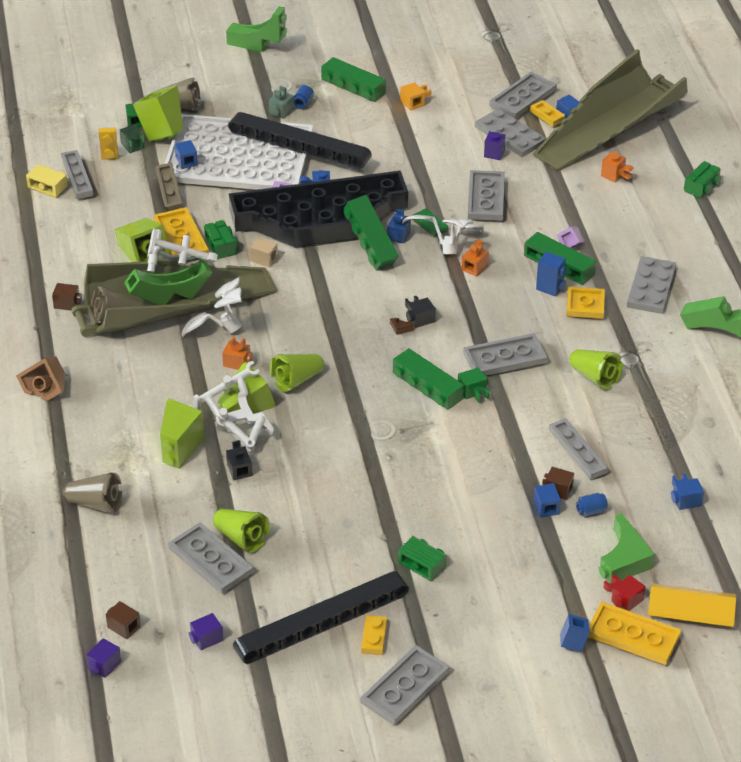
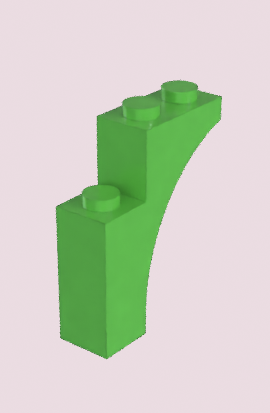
M279 6L269 20L260 24L243 25L232 23L226 30L227 44L263 52L268 47L270 41L280 43L287 34V28H285L287 19L285 7Z
M200 259L188 268L167 274H151L134 269L124 283L130 294L159 305H166L174 293L193 299L213 272L208 263Z
M725 296L686 303L680 313L687 329L698 327L718 328L741 337V309L732 311L731 305L727 302Z

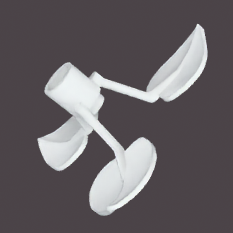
M413 215L402 221V224L411 219H425L433 222L440 244H443V254H457V244L461 230L470 228L481 233L484 230L483 225L471 224L473 223L472 220L447 219L443 220L442 223H452L451 236H445V240H443L435 217ZM455 228H458L456 236H454Z
M240 277L224 284L215 293L216 298L222 296V299L214 307L224 306L226 310L220 317L222 320L220 321L206 312L200 313L186 323L182 330V337L202 325L208 318L214 320L220 327L224 325L229 333L237 331L242 326L229 305L242 302V290L240 287L236 288L240 282Z

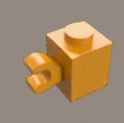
M415 82L400 87V101L410 111L423 107L425 97H430L432 90H427L426 84L419 87Z

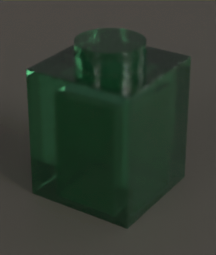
M135 124L119 129L121 144L129 153L145 148L144 134Z

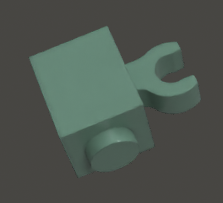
M280 85L279 91L274 90V96L269 99V114L282 119L294 110V95L286 93V87Z

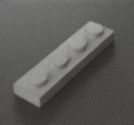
M78 150L61 153V159L76 199L94 196Z
M567 418L549 424V431L590 480L607 474L608 467Z

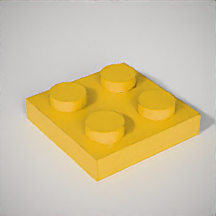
M568 287L566 316L603 319L605 289Z

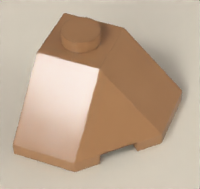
M57 356L44 358L16 375L24 393L41 397V399L46 401L64 392L65 372Z

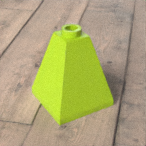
M247 362L241 365L236 374L246 369ZM260 375L256 377L248 376L244 379L248 390L246 400L253 414L276 407L269 385ZM237 383L230 387L228 394L223 393L218 400L219 408H226L228 413L241 409L238 403L240 390Z

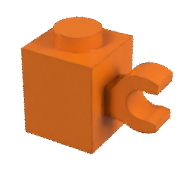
M610 152L602 159V177L616 182L622 176L625 179H630L633 174L629 173L633 170V166L626 165V157Z
M476 239V244H471L470 249L462 256L461 270L476 277L488 266L489 251L482 249L483 241Z
M235 336L232 337L231 341H228L222 352L223 367L239 370L244 362L252 361L253 354L251 353L250 345L245 344V338H242L240 343L236 341Z

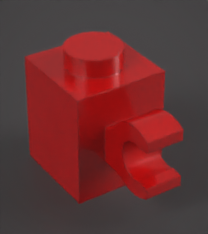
M612 575L611 582L613 584L606 580L604 581L603 588L608 592H612L611 602L616 607L630 611L644 600L646 586L631 575H628L622 581L617 576Z

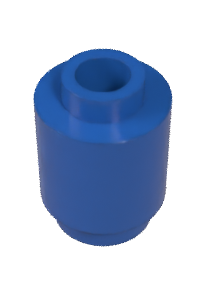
M307 85L300 86L294 95L295 107L299 109L307 107L314 97L313 89Z
M594 493L579 497L578 502H576V508L578 513L585 517L602 513L608 508V503L603 493Z

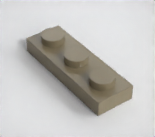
M172 162L155 166L165 211L183 208Z

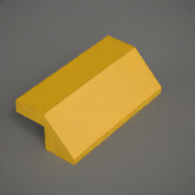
M651 583L648 615L734 627L736 594Z

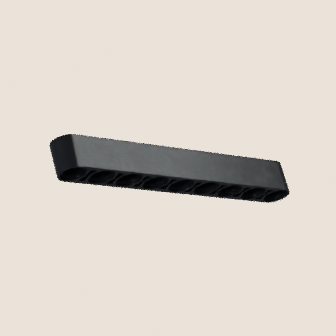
M237 112L228 123V128L232 133L357 169L364 168L372 157L371 151L364 146L244 112Z
M397 571L389 572L242 635L234 641L233 648L243 663H253L401 599L408 593L409 586Z

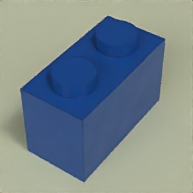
M548 252L544 253L538 261L536 290L555 297L560 291H563L566 284L564 280L567 271L565 266L566 258Z

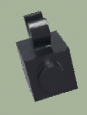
M414 296L413 302H410L407 298L405 299V307L407 308L406 318L415 328L435 322L436 308L428 297L419 300L417 296Z
M240 440L233 441V449L226 450L227 466L234 481L251 477L252 461L245 446L241 447Z

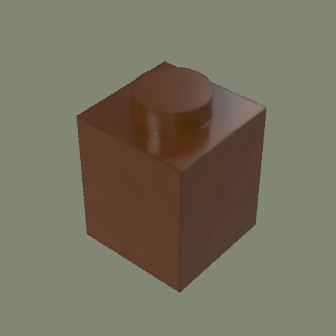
M57 283L52 293L54 309L72 311V308L80 304L82 300L79 286Z
M552 466L549 473H545L542 485L554 483L559 497L567 500L573 489L575 473Z
M121 601L114 607H111L106 613L107 628L125 639H128L141 627L139 612Z

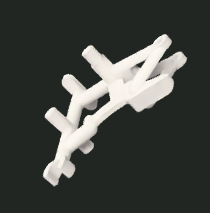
M153 229L147 254V258H149L147 272L154 273L158 260L178 262L182 266L186 264V260L189 261L195 258L203 259L209 264L217 261L218 254L205 253L189 248L190 236L188 235L183 236L182 245L163 241L161 230ZM168 249L171 251L178 252L180 254L171 255L166 252H163L162 250Z
M254 361L248 362L246 369L235 376H224L223 383L201 396L197 394L193 396L194 407L200 409L201 404L206 402L216 416L218 429L220 431L227 430L236 440H240L241 445L246 447L248 453L254 451L262 428L270 435L274 431L273 426L264 413L253 414L246 400L248 390L244 379L248 376L256 377L260 373L259 369L256 371L250 370L254 366ZM237 383L240 390L238 403L241 409L228 413L226 408H219L213 397L221 392L228 394L230 387ZM245 419L248 424H253L254 427L250 436L248 437L233 422Z

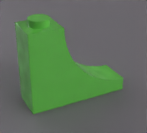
M622 513L616 515L613 530L619 542L611 552L601 557L599 567L601 577L605 578L610 584H613L611 582L612 575L617 576L622 581L628 575L634 576L652 569L655 556Z

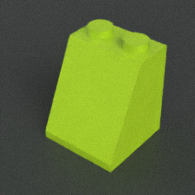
M177 85L153 91L133 104L149 141L156 140L159 142L166 137L169 139L174 138L178 135L177 132L183 129Z
M143 218L114 229L118 246L131 262L148 261L147 254L153 229L161 230L162 240L167 241L163 225L148 218ZM168 249L162 250L163 252L170 254Z
M170 398L167 399L160 431L162 462L180 469L204 440V428L201 410Z

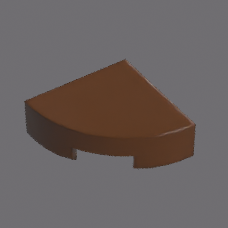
M390 318V325L396 335L414 331V325L410 321L406 322L399 320V318Z

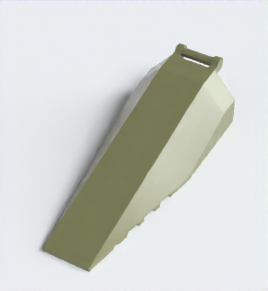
M636 49L588 90L580 99L576 108L573 107L570 115L561 121V125L557 130L554 129L550 136L533 153V156L556 171L563 169L677 102L688 92L687 78L683 77L676 84L666 80L661 74L651 79L642 65L640 50Z
M148 261L87 264L84 278L85 305L74 306L72 314L77 318L81 335L88 337L91 334L114 333L215 308L214 305L222 299V296L215 297L216 291L224 284L240 277V282L236 288L240 287L242 290V301L277 293V288L265 267L227 265L226 268H217L215 264H209L213 273L193 299L174 293L166 305H159L130 294L124 283L134 269L149 273L147 272ZM157 261L155 271L151 274L173 273L190 266H182L178 262ZM98 286H103L137 299L144 305L106 308L103 323H94L91 319V313L94 314V308H91V300L95 289H99ZM83 314L88 315L91 325H87Z

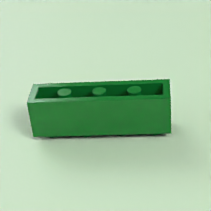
M332 57L321 66V80L370 101L376 102L386 93V79Z
M367 195L348 201L344 207V215L352 224V230L358 236L362 249L366 251L370 264L374 266L375 270L394 264L399 255Z
M536 232L525 241V257L537 263L545 252L566 258L565 266L567 271L564 277L582 286L595 275L596 260L544 234Z
M410 348L393 358V373L425 396L434 400L438 405L449 410L464 399V384Z

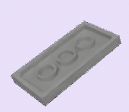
M529 72L492 98L489 106L495 109L499 108L516 119L529 110L530 106L557 89V84L533 72Z
M499 108L475 121V128L488 135L489 131L506 134L505 147L520 157H524L536 150L546 139Z
M470 170L468 219L503 221L504 171Z
M641 256L627 301V308L663 314L676 269V262Z
M535 333L463 348V354L470 368L475 369L479 367L482 373L486 375L545 364L548 358Z
M201 522L168 542L171 551L221 594L254 573L252 565Z
M415 645L360 697V703L395 726L450 672V666Z

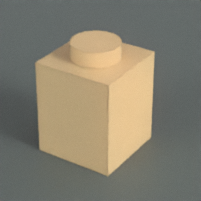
M258 237L249 247L250 261L270 267L278 257L277 243Z

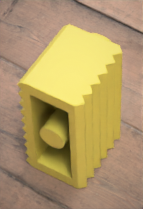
M37 164L26 175L29 189L31 188L40 193L54 196V198L68 187L67 175L63 172L52 170L47 166L43 167Z

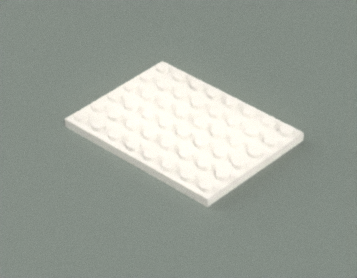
M181 114L183 129L177 132L178 135L172 139L165 164L172 162L177 183L253 190L272 188L274 181L294 185L300 184V177H302L307 154L232 133L228 128V123L232 118ZM282 123L313 132V125ZM191 140L197 151L198 166L181 169L175 157V143Z

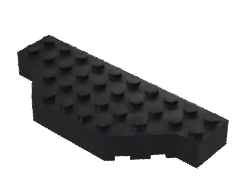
M401 170L228 193L229 210L235 232L255 230L293 247L357 239L358 236L354 234L352 224L344 215V207L348 201L367 195L380 221L391 210L408 208V189Z

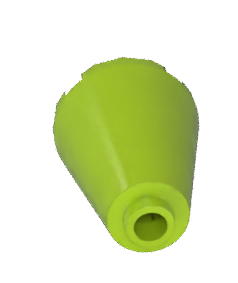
M576 349L569 357L570 365L605 390L611 389L612 386L610 385L619 381L623 371V362L620 361L622 357L615 352Z
M278 354L270 361L271 378L275 377L276 383L274 384L280 391H291L322 372L324 360L318 354Z
M219 509L213 516L214 526L241 549L250 553L258 551L265 544L263 539L270 532L269 518L260 512Z

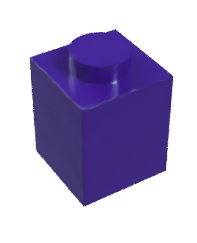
M489 131L484 143L485 158L501 160L505 151L506 134Z
M213 613L190 622L191 632L188 633L189 638L200 650L224 641L223 627Z
M102 638L86 654L88 669L92 673L99 674L105 678L121 662L120 647Z

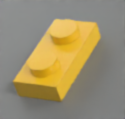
M544 100L530 106V112L552 127L560 124L565 118L563 113Z
M116 127L99 128L101 160L119 159Z
M366 615L361 646L362 654L383 655L387 617Z

